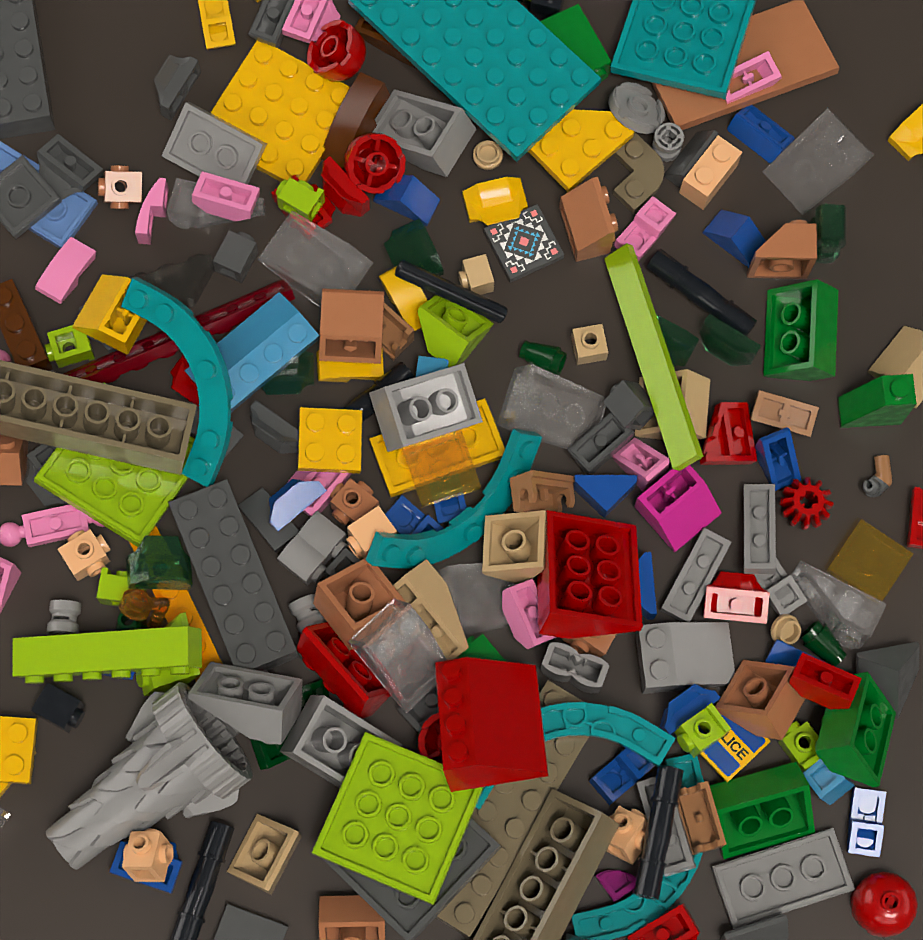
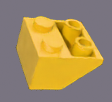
M102 274L72 326L74 329L127 355L147 322L146 319L121 307L131 279Z

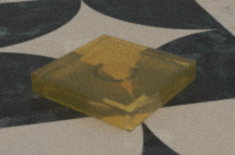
M461 429L402 448L421 508L481 489Z
M861 519L826 571L879 606L914 553Z

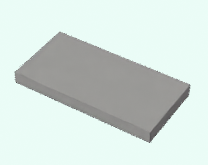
M834 828L711 867L732 930L855 890Z

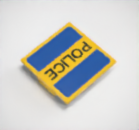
M722 715L731 727V730L722 739L700 753V755L728 783L771 741L768 738L753 735ZM698 725L699 731H700L701 733L705 734L704 731H703V730L700 728V726Z

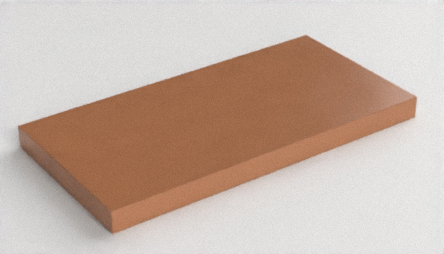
M793 0L752 15L736 65L738 66L769 51L782 76L773 86L727 104L725 99L653 82L651 84L663 104L670 122L685 130L838 74L839 65L804 0ZM757 69L747 73L754 74L752 84L763 79ZM744 75L732 79L729 87L731 94L749 86L748 83L743 84L742 77Z

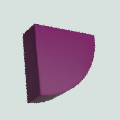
M607 870L595 876L613 903L634 889L636 881L633 875L619 870Z

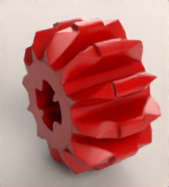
M805 477L803 484L798 479H794L791 483L792 488L785 487L783 490V494L786 497L781 498L779 501V505L786 507L782 516L784 518L792 516L793 519L790 525L793 527L800 521L803 530H807L810 523L815 528L820 527L821 519L828 520L830 513L827 510L833 507V502L826 499L831 494L830 490L821 491L822 481L820 480L815 485H811L810 477ZM803 498L809 500L808 504L812 503L809 509L804 507L805 503H800Z

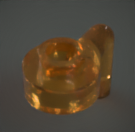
M141 589L125 591L119 602L120 611L132 620H145L150 612L153 611L147 624L150 629L160 628L170 607V600L168 598H151L148 593Z

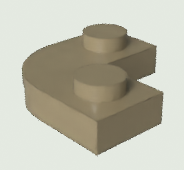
M636 132L633 138L613 154L631 172L613 190V195L633 214L658 192L664 177V166L660 156Z

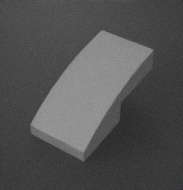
M777 558L776 574H754L760 586L770 592L769 605L779 616L789 614L808 601L792 575H787Z

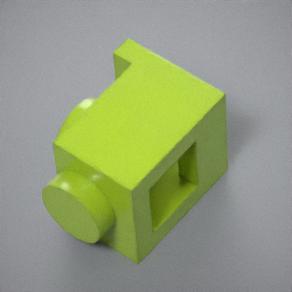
M289 178L288 181L284 179L276 190L278 208L307 225L311 224L325 202L324 190L318 188L315 192L314 188L303 180L297 182L292 178Z
M73 325L47 333L50 343L45 344V349L49 361H56L59 368L87 359L89 361L95 359L89 338L86 334L74 329ZM68 346L75 347V349L64 352Z
M102 567L96 598L100 604L138 609L139 600L144 601L147 582H141L139 578H135L134 573L116 571V575H112L109 568Z
M711 703L680 725L674 733L677 735L680 747L695 758L722 739L731 730V727ZM698 725H699L700 728L704 731L705 734H703V733H701V732L699 731Z
M798 721L792 723L783 740L778 742L791 762H797L801 771L804 772L820 759L815 751V744L819 736L808 721L801 726ZM800 738H805L808 741L809 747L807 749L800 747Z

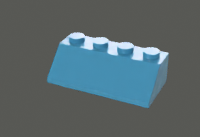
M280 292L217 343L230 377L233 399L230 400L231 413L319 340V334ZM189 366V367H188L186 370H184V371H185V372L187 373V375L192 379V381L196 384L195 379H194V375H193L192 370H191V368H190V366Z

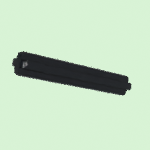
M401 260L396 267V277L497 323L504 321L507 315V307L408 261Z

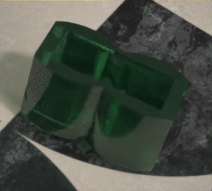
M821 204L815 209V216L810 220V224H816V262L827 264L834 262L840 256L841 249L846 245L845 205Z

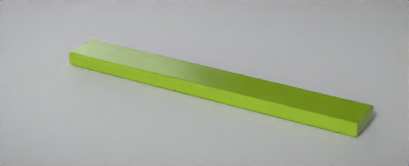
M626 243L605 257L604 260L672 468L680 471L704 456L634 247Z

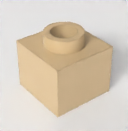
M486 254L462 260V271L458 272L461 286L479 295L493 292L494 279Z
M602 324L572 329L571 340L577 365L607 360L609 352ZM595 339L596 343L590 345L585 340Z

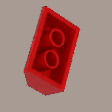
M328 622L306 626L302 630L296 650L301 654L304 664L309 669L316 671L323 679L325 688L329 692L336 694L344 703L343 707L361 719L372 716L396 691L358 647L350 651Z

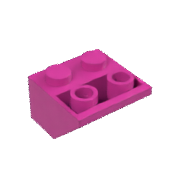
M691 465L680 471L670 470L637 497L634 505L637 511L674 553L722 514L707 484Z

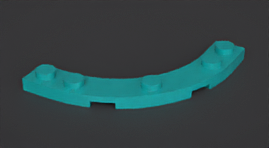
M132 278L121 307L153 323L175 342L189 363L197 385L199 424L192 449L181 474L205 487L214 484L225 458L233 427V421H230V400L233 399L225 361L210 332L204 330L201 324L194 318V313L172 295L141 278Z
M513 429L501 461L493 477L482 491L484 497L474 508L469 506L449 521L448 527L438 532L434 529L417 534L376 532L365 561L372 566L415 568L426 559L430 564L440 562L478 541L484 534L485 516L504 514L513 502L510 478L530 471L543 437L536 432Z
M569 702L541 708L545 742L567 736L602 738L622 745L659 767L676 739L649 721L613 706L587 702ZM495 785L484 787L476 809H481Z
M691 754L664 761L665 766L676 767L684 771L681 788H689L704 782L698 756L693 758ZM703 853L693 855L696 868L668 877L663 876L659 900L631 895L627 899L607 907L573 914L571 922L574 935L588 940H613L631 934L656 920L684 892L698 868Z

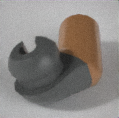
M888 455L874 457L876 473L863 483V491L869 497L881 496L892 484L890 456Z

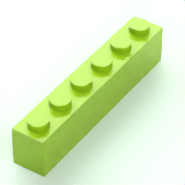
M190 626L13 638V677L25 678V684L44 683V678L53 677L54 682H72L73 676L82 675V680H102V674H111V678L116 679L131 678V672H141L143 677L160 676V670H170L171 675L190 674V668H202V632L200 628Z

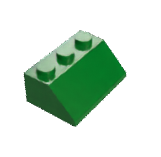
M815 279L767 291L765 377L803 381L835 377L838 289Z
M868 672L854 674L862 679L849 709L826 708L825 714L822 717L819 738L815 744V751L831 772L871 787H879L896 712Z
M797 762L731 779L728 783L724 781L710 785L726 840V845L720 848L723 859L815 834L810 787Z

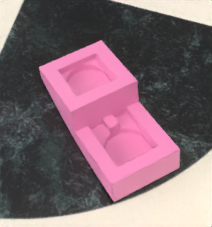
M159 178L143 202L135 230L138 244L151 245L154 217H166L169 193L166 178Z
M652 196L635 215L631 224L616 239L613 246L619 249L626 243L633 245L639 262L676 216V213Z
M70 237L40 277L35 290L61 304L77 287L81 274L95 260L96 251Z

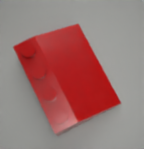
M546 510L545 567L537 575L539 634L574 639L641 631L643 625L636 525Z
M471 657L435 662L443 771L450 791L455 792L549 776L536 665Z

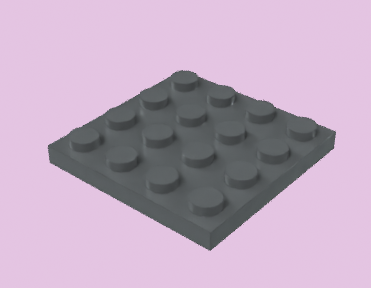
M471 818L434 906L330 861L323 860L405 940H415L502 847Z

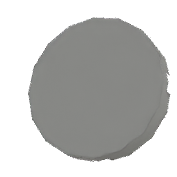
M624 82L620 86H616L609 95L608 104L612 114L626 128L637 133H653L665 119V110L659 99L655 101L651 97L653 93L640 84Z

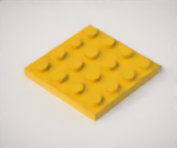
M256 41L214 106L211 114L267 143L256 169L280 182L296 175L299 180L308 183L321 162V157L325 151L323 147L324 142L350 86L340 81H330L316 74L313 68L305 62L276 47Z

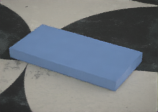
M1 141L0 173L22 156L21 153ZM24 156L39 173L40 165ZM85 192L74 193L63 199L58 206L28 230L61 249L70 237L74 238L98 202Z

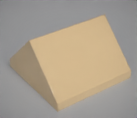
M904 326L871 366L868 373L875 378L884 375L913 374L917 402L914 407L915 409L923 401V331Z
M546 510L485 516L482 573L484 575L519 584L533 579L544 570Z
M257 814L227 872L272 895L301 839L300 833Z

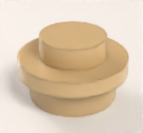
M490 140L482 141L474 148L473 160L481 169L492 170L502 162L503 152L496 142Z
M790 614L780 615L771 626V637L774 641L778 639L791 645L801 635V626L797 618Z

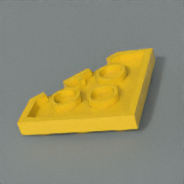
M573 109L528 152L567 192H570L633 138L635 132L621 124L611 111Z

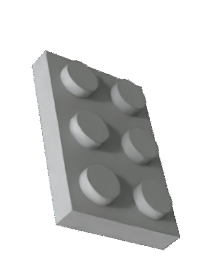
M185 102L162 157L199 177L203 171L249 184L267 143L195 104Z

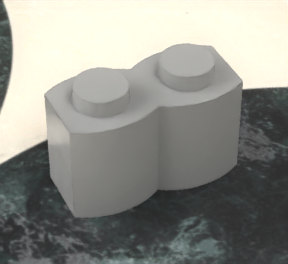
M316 511L299 533L283 549L277 560L307 586L312 581L317 583L325 574L326 563L332 557L336 558L345 547L347 548L348 544L345 543L347 534L319 511Z
M552 642L549 643L540 671L552 680L559 682L569 681L575 688L583 692L599 693L608 672L609 664L598 656L579 654L567 644Z

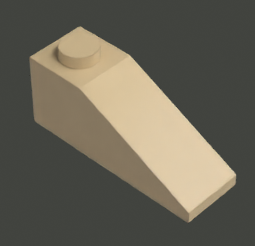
M426 559L405 574L393 586L406 601V605L403 608L444 660L456 659L469 646L447 583Z

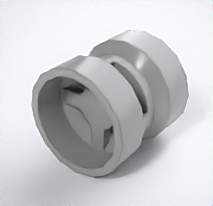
M664 123L656 129L651 148L656 151L662 161L669 162L678 157L684 141L683 130L674 123Z
M315 594L301 597L288 605L291 614L297 618L298 623L296 627L300 635L306 626L327 622L313 604Z
M51 600L49 611L52 616L51 621L47 623V633L50 635L79 634L77 616L81 614L82 604L71 600Z

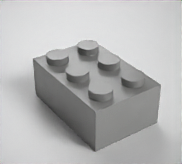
M310 695L280 752L340 788L365 732L398 746H402V744L324 695Z

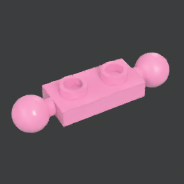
M69 504L23 514L22 526L13 522L2 524L0 526V543L6 547H13L18 545L22 538H26L28 547H34L66 540L81 530L86 532L90 529V523H94L99 527L105 526Z

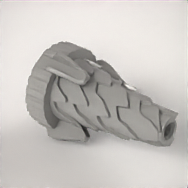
M179 682L166 693L155 691L142 705L126 734L127 740L132 742V744L111 760L114 765L94 780L92 788L68 806L70 811L46 830L47 838L53 841L58 852L73 869L81 868L107 847L129 837L131 831H144L165 816L167 819H170L182 810L185 818L219 811L233 805L238 800L239 788L252 779L253 773L250 763L235 737L222 720L188 699V693L192 688L187 684Z

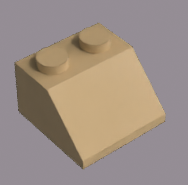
M688 369L675 371L698 439L706 438L710 379ZM639 377V385L648 394L643 377ZM654 415L641 430H635V436L663 440L656 416Z

